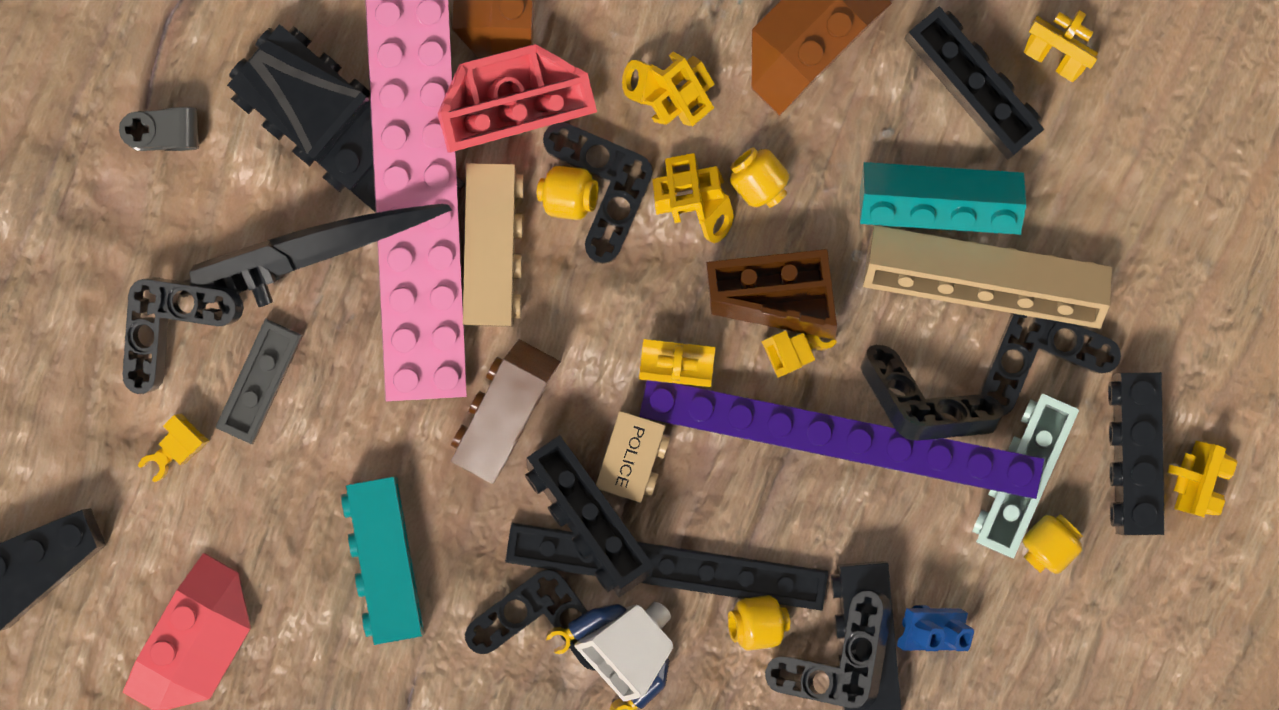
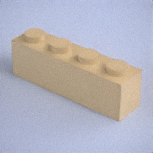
M466 163L464 326L513 327V318H521V294H514V278L522 277V254H515V238H522L523 214H516V198H523L524 174H516L517 168L515 164Z

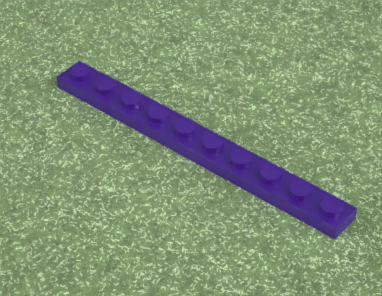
M647 380L639 415L640 418L1032 499H1037L1044 464L1043 458L945 438L920 441L910 440L900 435L895 428L676 383Z

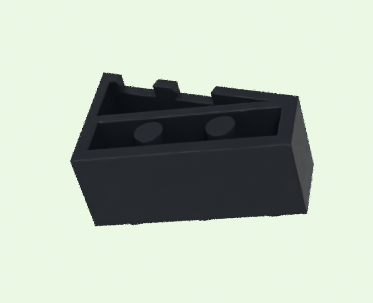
M91 508L82 509L0 543V631L12 627L24 614L37 603H40L52 590L106 546Z

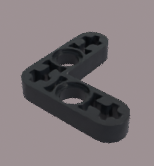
M564 122L553 124L547 128L543 136L544 148L547 153L559 161L576 168L586 169L590 174L610 182L585 241L586 253L591 260L599 264L610 263L619 255L652 178L651 164L641 154ZM562 130L567 131L568 140L579 145L580 137L588 139L581 148L579 161L571 158L575 154V150L563 146L560 152L555 151V143L550 140L552 134L560 135ZM597 145L606 148L610 156L608 163L600 168L592 167L586 160L588 150ZM635 162H639L642 164L641 171L646 176L644 179L637 178L631 188V191H639L638 197L634 199L625 191L614 190L616 183L624 187L627 182L628 174L623 171L624 167H632ZM614 198H623L630 205V213L623 220H614L607 213V206ZM601 219L613 227L624 228L620 236L616 232H612L609 244L614 246V250L612 253L605 252L602 257L596 255V247L591 245L594 238L601 240L605 233V227H598Z
M153 277L136 281L131 286L128 294L122 372L125 386L135 394H145L158 389L163 383L169 319L211 326L233 324L240 319L244 310L241 296L235 290L170 279ZM149 290L151 294H154L156 297L155 302L150 303L149 299L143 298V292ZM183 290L189 292L194 299V307L189 313L182 311L178 305V296ZM223 301V304L229 306L230 310L229 313L223 314L220 309L205 308L207 303ZM147 312V315L155 314V318H141V313ZM142 325L149 326L154 332V342L150 347L144 346L139 340L138 332ZM138 354H152V358L146 360L145 357H138ZM143 369L144 373L149 374V381L144 382L142 377L137 376V370Z
M1013 313L1007 323L979 394L987 395L988 392H996L1001 381L993 380L995 372L1004 379L1016 380L1014 388L1006 384L1002 396L1007 399V404L1002 405L1004 416L1014 408L1038 350L1093 373L1103 374L1111 372L1120 363V348L1113 340L1076 324L1034 317L1033 323L1038 326L1037 331L1028 332L1023 342L1032 344L1028 351L1022 345L1008 343L1010 336L1015 339L1020 337L1022 326L1017 324L1018 319L1027 318L1025 315ZM1063 328L1070 330L1076 340L1074 347L1068 352L1060 351L1054 345V335ZM1084 336L1090 338L1086 346L1092 349H1101L1103 345L1107 346L1106 353L1111 356V361L1102 362L1099 367L1095 364L1097 358L1086 352L1082 353V360L1077 359L1076 355L1083 347ZM1008 350H1015L1023 357V366L1017 373H1008L1002 367V356Z
M876 344L870 346L861 363L862 374L894 428L907 439L920 441L990 434L997 429L1003 417L1004 409L1000 402L984 394L925 399L900 356L895 350L885 345ZM889 388L897 389L906 396L895 394ZM941 413L951 415L957 421L949 420L942 416Z
M544 569L537 572L474 619L466 629L465 641L473 652L488 654L542 614H545L554 628H563L560 623V616L564 610L574 608L579 610L582 615L588 612V610L559 572ZM542 577H545L548 581L554 578L558 581L555 592L560 599L566 593L572 599L561 604L554 614L548 609V606L555 604L548 594L541 597L537 592L541 587L538 580ZM512 600L522 601L527 608L526 618L519 623L510 622L504 615L505 605ZM496 612L500 623L509 629L510 632L503 635L501 628H499L490 636L493 642L491 645L487 646L484 642L477 645L473 640L477 634L474 628L478 625L483 629L488 628L495 622L489 615ZM571 640L569 648L585 668L596 671L574 647L575 644Z
M862 591L852 599L840 667L796 657H776L769 662L765 670V679L768 686L778 693L847 708H867L876 701L879 691L892 613L889 599L885 594L878 591ZM865 604H872L877 607V614L870 615L868 612H864ZM860 626L874 627L875 633L860 631ZM863 638L868 639L872 645L871 657L866 661L860 660L856 654L857 643ZM853 668H868V673L853 672ZM786 669V671L802 674L801 681L785 680V678L780 677V670ZM819 671H824L829 678V687L822 694L818 693L813 685L814 676ZM852 684H858L859 687L864 688L863 696H857L854 692H851Z

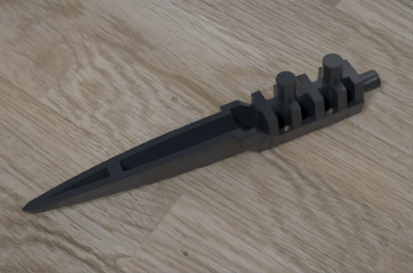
M447 204L409 207L356 216L306 228L195 264L189 272L190 279L183 282L229 288L235 290L238 294L246 290H252L257 306L263 307L273 302L267 285L283 278L286 273L382 240L447 213L452 209ZM185 290L181 291L180 295L183 298L191 296V294ZM223 301L217 302L223 314L229 313V306L224 305Z

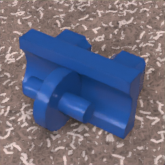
M916 605L912 608H906L905 617L902 620L905 630L898 639L897 646L904 651H968L971 647L974 629L966 625L968 613L962 609L930 608L926 605Z

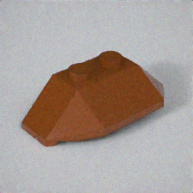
M453 0L452 30L479 59L533 45L535 0Z
M781 0L752 29L751 89L780 116L892 2L890 0Z

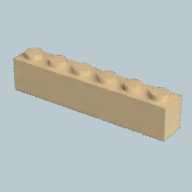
M874 225L867 249L863 287L1101 329L1110 307L1112 267L1098 265L1094 262H1081L1059 258L1054 255H1041L1019 251L1014 248H1001L979 244L974 241H962L939 237L935 234H922L899 230L895 227Z

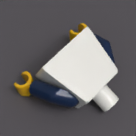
M653 602L646 611L637 604L626 608L620 604L593 608L571 621L568 629L555 627L548 631L546 635V641L555 635H562L566 639L562 646L554 649L556 654L565 653L570 647V641L574 638L578 640L574 647L620 697V699L612 702L610 710L643 709L666 686L670 662L668 656L673 649V643L661 629L671 619V614L665 606L658 602Z

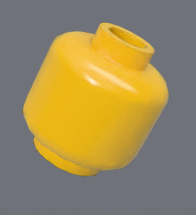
M755 147L750 148L732 163L730 167L733 171L730 177L731 185L749 206L760 207L766 204L771 208L787 195V191L784 188L789 181V173L769 149L757 151Z
M555 166L549 170L546 178H540L538 182L537 200L543 203L544 210L550 217L581 220L586 217L588 212H593L596 208L599 194L598 182L592 179L591 174L586 169Z
M1061 514L1056 518L1052 515H1045L1024 535L1022 542L1028 552L1023 557L1039 573L1047 568L1050 572L1059 574L1082 552V544L1079 540L1083 535Z
M769 595L741 599L735 604L734 610L729 611L728 614L730 637L734 643L738 642L746 651L776 647L781 644L784 632L790 629L788 610L785 607L781 608L777 599Z

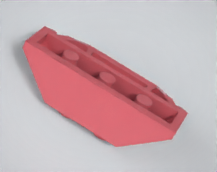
M534 44L459 64L440 106L438 116L447 152L451 153L597 113L588 73L578 67L575 68L560 57Z
M206 553L202 554L176 590L137 657L123 693L152 710H169L211 699L251 630L240 575L237 571Z

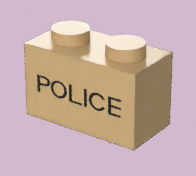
M619 411L596 483L599 490L640 503L642 502L643 495L651 497L658 474L651 472L656 457L664 458L670 440V435L663 433L665 425Z

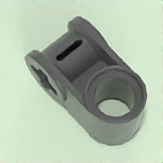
M176 107L157 111L129 113L120 122V137L125 144L137 151H189L199 149L197 108ZM138 122H141L143 126L149 129V133L142 134V141H138L136 137L130 134L131 130L137 129Z

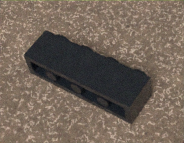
M876 561L837 565L838 574L831 575L833 599L840 598L841 614L834 616L837 639H845L849 609L852 599L856 594L862 591H878L886 595L892 607L888 562ZM865 604L864 612L876 615L877 607L872 604ZM893 609L876 701L867 708L842 707V710H901ZM860 626V631L875 633V628ZM866 638L861 639L856 646V654L860 660L866 661L872 654L871 642ZM838 655V666H839V667H840L842 655ZM854 667L853 672L868 673V668ZM852 684L851 692H854L857 696H863L864 688L859 687L858 684Z

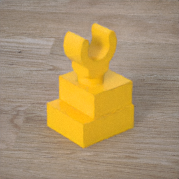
M785 330L761 342L777 378L815 361L812 349L827 350L836 345L837 340L825 343L819 339V336L804 335V333L789 338Z
M182 413L174 414L163 425L169 433L159 443L162 448L155 454L144 456L138 463L139 468L145 467L150 461H155L159 465V472L153 477V482L165 478L169 469L168 465L173 459L179 465L186 464L209 442Z

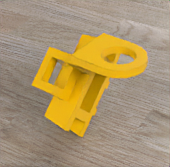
M673 51L669 54L673 63L665 70L643 61L631 60L623 72V92L627 98L635 102L652 106L656 114L651 118L655 123L667 125L679 116L684 125L693 127L714 109L705 92L715 84L702 61L695 56L686 60L685 57ZM637 69L639 76L638 84L633 90L631 87V77L634 70ZM685 79L687 82L677 90L676 85ZM698 104L699 108L691 113L690 110Z
M695 153L665 158L667 176L652 179L656 215L672 212L674 222L679 223L681 222V213L696 211L706 240L712 243L720 242L728 234L734 216L729 196L724 194L721 188L724 179L718 167L699 169ZM690 164V170L675 172V167ZM693 190L691 194L677 196V192ZM724 215V222L721 228L716 233H713L716 221L720 216Z

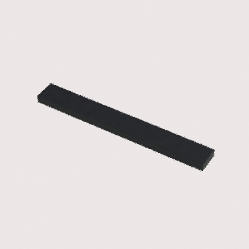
M511 523L505 563L595 576L594 572L598 570L590 556L584 560L571 542V539L575 537L572 531ZM637 542L654 565L652 575L641 582L643 584L741 599L769 595L777 599L781 605L823 611L828 570Z

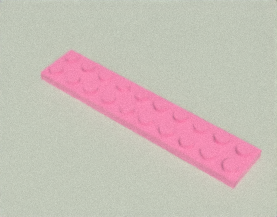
M365 0L376 213L434 204H447L452 209L424 223L377 241L385 400L403 401L467 397L455 151L447 152L438 116L440 106L452 82L448 0Z

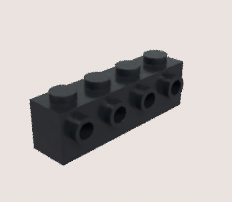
M939 6L910 30L904 39L1008 160L1044 130L1040 124L1042 119L1027 102L1023 104L1013 93L1016 89L1012 82L1002 72L997 74L987 62L990 59L983 48L975 41L971 43L961 32L963 26L950 11L945 13Z
M1162 372L1113 374V381H1110L1108 384V401L1114 410V422L1109 423L1110 446H1114V462L1110 463L1109 478L1110 485L1115 486V502H1111L1110 505L1111 526L1115 527L1116 534L1164 535Z
M560 435L527 457V469L529 472L525 474L528 483L537 494L544 492L552 503L548 506L551 515L559 526L568 525L575 535L571 539L572 544L584 560L589 556L598 567V570L594 572L595 576L607 592L614 590L620 598L652 575L654 565Z

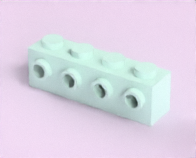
M1041 394L1038 402L1030 399L1021 419V422L1028 424L1022 439L1013 437L1008 451L1044 459L1037 499L990 490L988 495L994 497L995 500L990 512L981 510L972 532L979 535L976 543L1014 559L1079 409L1045 394Z

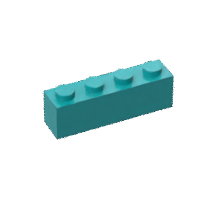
M873 162L863 163L860 185V224L1021 235L1027 205L1024 172Z
M395 476L346 485L347 493L341 494V502L345 518L351 517L354 533L348 534V542L352 558L359 557L361 573L355 574V582L358 596L366 597L368 612L362 613L365 636H372L374 645L422 637L425 631L398 478Z

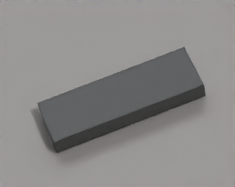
M265 318L215 428L249 444H254L303 335Z

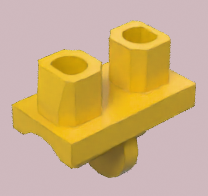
M1078 10L1073 19L1059 11L1053 22L1066 29L1065 32L1036 16L1030 26L1029 32L1031 34L1024 49L1026 55L1041 63L1052 46L1065 53L1055 71L1071 82H1074L1084 72L1086 67L1091 69L1098 55L1097 51L1073 37L1076 35L1088 42L1093 34V31L1081 25L1086 14Z
M643 339L639 379L711 387L715 347Z
M1195 441L1192 453H1185L1181 467L1169 464L1167 473L1178 476L1173 490L1179 493L1174 509L1200 517H1205V514L1221 515L1225 498L1224 495L1213 492L1217 477L1229 480L1234 475L1238 463L1236 459L1225 453L1226 448Z

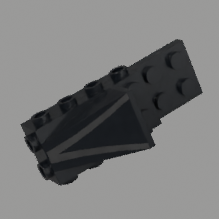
M280 24L275 30L268 28L257 40L255 46L258 50L248 61L245 58L241 59L231 70L229 77L232 80L227 84L235 92L231 100L247 114H250L254 109L266 118L261 126L279 141L286 135L296 144L292 152L310 167L316 161L327 171L322 178L341 193L346 187L376 212L370 91L355 78L350 84L338 74L342 67L325 52L318 57L307 47L312 41L296 27L293 26L289 32ZM456 176L458 194L465 186V183Z

